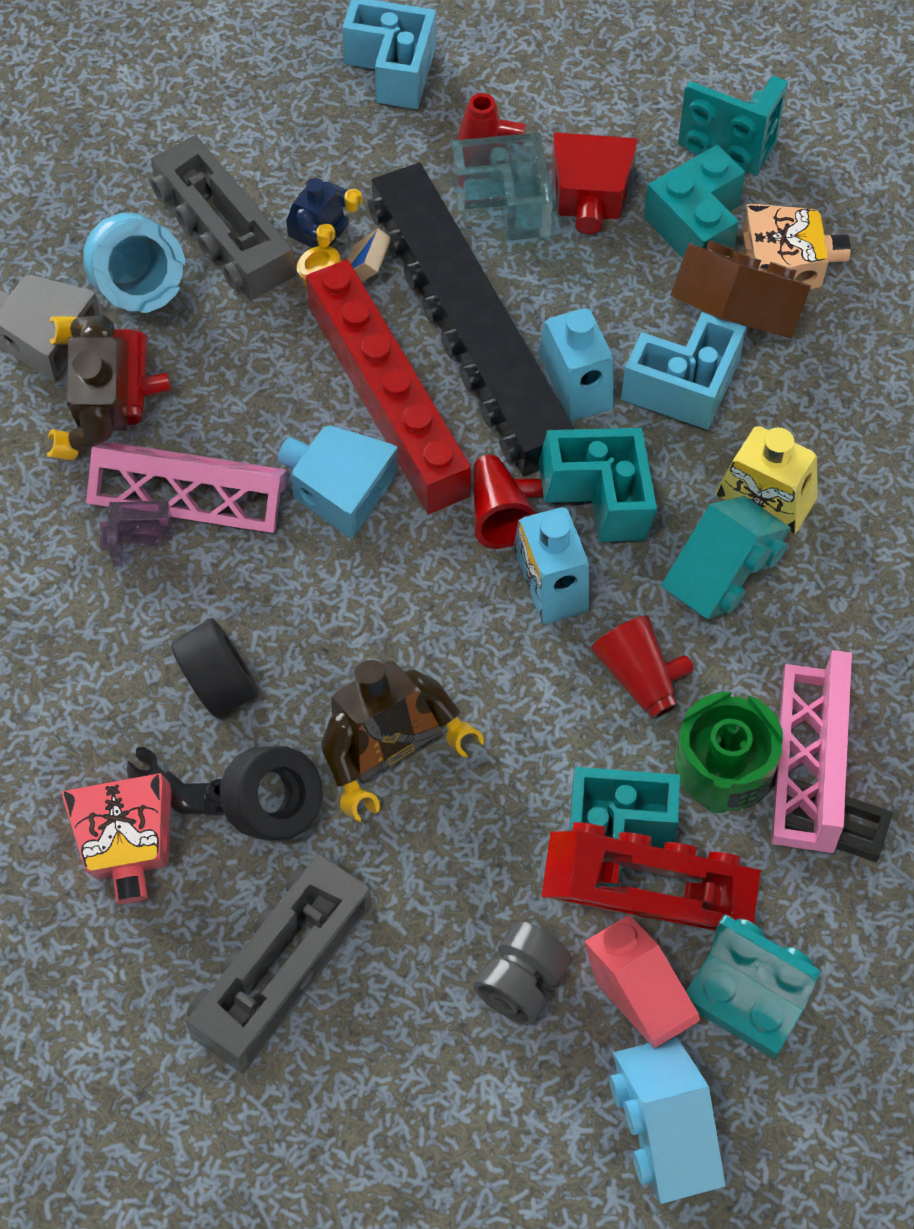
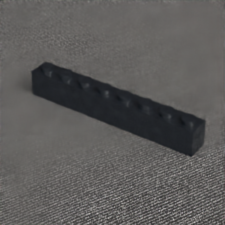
M421 162L371 179L372 198L368 199V209L372 220L376 225L383 224L386 234L390 236L388 248L393 257H401L404 262V274L412 290L419 289L423 296L422 305L427 319L431 324L437 322L442 330L441 340L447 355L450 358L456 356L461 364L460 374L466 389L469 392L476 391L481 400L479 406L486 425L489 428L495 426L500 434L499 443L506 461L509 464L515 462L523 477L540 471L538 462L547 430H574V427Z

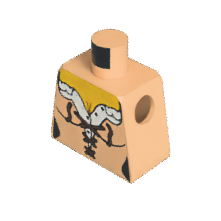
M761 204L746 205L742 227L745 254L761 259L759 267L768 270L770 262H775L795 269L797 271L794 279L811 285L810 289L823 285L828 262L849 261L851 252L849 235H824L821 214L817 210Z

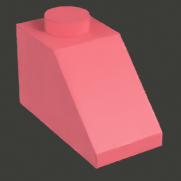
M630 915L584 941L596 984L654 1049L700 1021L699 1013L660 946Z

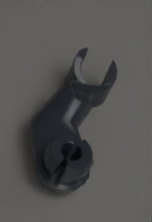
M138 747L136 749V757L141 762L147 763L151 767L149 770L138 769L128 761L127 774L129 779L161 773L171 785V807L176 812L205 815L224 814L220 801V784L222 779L213 780L211 783H183L170 771L165 773L159 768L155 754L145 747Z

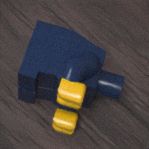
M319 178L309 179L306 182V187L292 203L286 220L288 237L311 248L332 246L336 241V237L339 238L349 225V217L344 215L343 207L348 212L354 213L363 202L361 191L357 189L346 190L331 182H323Z

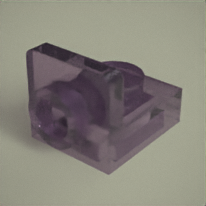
M168 501L109 502V519L100 523L101 549L109 550L113 567H123L124 542H133L140 546H153L160 541H173V521Z

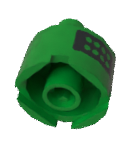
M720 691L702 697L688 709L679 731L674 754L675 773L680 775L682 788L711 812L724 813L728 810H739L755 804L769 791L775 778L782 755L783 729L775 713L761 700L752 696H748V700L741 697H732V692Z

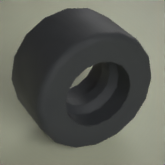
M214 619L206 620L172 641L171 649L180 669L204 707L215 718H222L257 696L258 688L247 666L225 631Z
M287 746L252 747L237 755L225 769L220 784L221 806L227 820L242 834L264 840L292 839L306 831L317 818L323 801L322 779L315 764L303 752ZM269 772L278 774L284 784L285 796L282 805L275 813L265 812L258 800V788L261 779Z

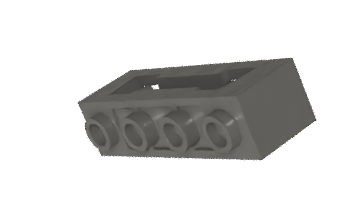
M197 135L151 158L154 178L150 179V183L155 195L162 203L168 201L171 204L178 223L186 232L192 230L195 233L198 244L207 259L210 261L216 259L222 266L223 275L232 289L240 288L247 298L252 301L296 276L293 248ZM206 187L212 193L215 207L241 236L238 238L240 249L233 242L232 231L205 200L208 198Z
M319 853L308 867L302 864L295 870L286 885V895L276 907L270 905L261 913L254 925L253 931L255 934L243 949L238 946L231 951L221 967L220 973L222 976L210 991L207 989L200 991L187 1010L189 1018L186 1020L191 1038L241 1074H244L371 908L370 887ZM305 914V925L311 930L261 993L264 1003L256 1012V1001L248 995L299 931L297 922Z

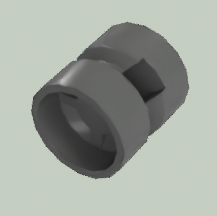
M517 921L513 923L498 946V953L501 958H493L488 961L474 982L473 989L492 1009L516 1023L528 1026L534 1023L548 1001L549 995L546 988L557 987L572 963V956L567 948L548 932L530 923Z

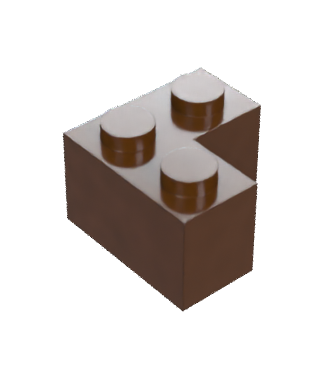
M709 240L707 248L691 243L688 244L670 296L720 319L792 339L811 285L794 279L797 271L795 269L775 262H770L768 270L759 267L761 259Z

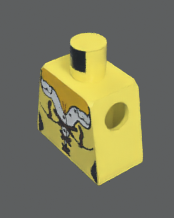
M755 426L732 461L715 495L725 500L746 496L791 527L790 532L796 534L818 498L817 456L813 451L794 443L793 435L784 428L767 430L761 426Z

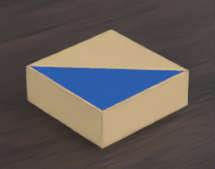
M379 228L355 243L348 257L361 282L379 271L389 246L390 236Z

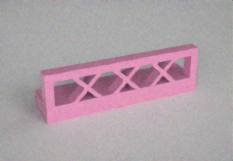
M105 441L93 446L91 450L86 503L274 533L277 526L280 493L287 488L289 470ZM103 468L119 470L131 487L120 496L101 494ZM133 473L146 474V476L138 481ZM154 476L165 477L178 495L166 504L154 502L143 485ZM179 480L193 483L185 489ZM201 483L209 484L215 487L225 502L213 511L202 510L189 493ZM226 487L241 490L232 496ZM247 491L268 494L265 519L248 517L236 500ZM136 492L141 500L127 497ZM182 499L188 507L174 504ZM229 506L234 514L221 513V511Z
M832 650L826 669L785 664L782 678L779 721L783 729L782 755L775 778L771 844L834 853L844 828L852 653ZM794 682L822 686L821 697L807 705L794 692ZM794 708L797 713L792 716V709ZM821 710L819 718L816 713ZM804 720L819 734V739L806 748L791 734V729ZM790 750H791V751L793 752L794 756L789 759ZM816 753H818V761L813 757ZM801 763L817 778V783L803 792L788 777V772ZM787 794H788V795H789L790 797H792L793 799H791L790 801H788V802L786 803ZM814 796H816L815 804L810 800ZM800 806L814 821V833L785 829V816Z

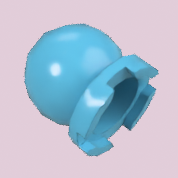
M119 213L103 219L88 235L83 252L84 270L89 283L112 305L127 311L148 313L165 306L180 289L178 285L183 276V265H185V257L181 245L167 228L157 224L154 220L138 213Z

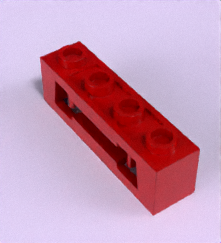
M574 822L572 831L550 832L541 894L543 898L716 931L718 923L724 915L734 920L745 919L754 924L761 870L740 865L741 856L723 852H709L708 858L696 856V846L675 842H665L664 849L651 846L652 837L636 833L620 832L619 839L606 837V827L590 823ZM620 867L673 878H702V883L686 882L684 898L628 886H599V888H595L596 884L599 883L618 884Z

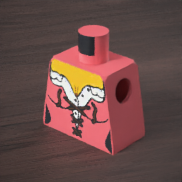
M159 773L62 791L64 804L86 872L95 879L113 877L117 904H128L146 900L148 895L144 871L164 868L169 863L171 785L169 781Z

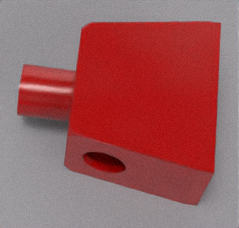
M554 132L551 166L557 210L560 216L576 217L575 227L579 232L594 234L601 230L602 219L618 220L621 218L634 173L637 138Z

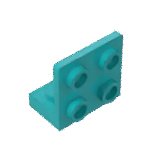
M772 75L763 91L756 90L749 103L698 83L688 82L684 89L678 145L685 147L693 154L699 155L718 144L744 171L757 176L778 141L788 81Z
M724 915L718 923L710 953L687 988L686 993L701 1016L775 1060L806 1009L821 971L814 967L812 960L801 951L791 947L782 948L765 938L763 931L752 922L745 919L734 920Z

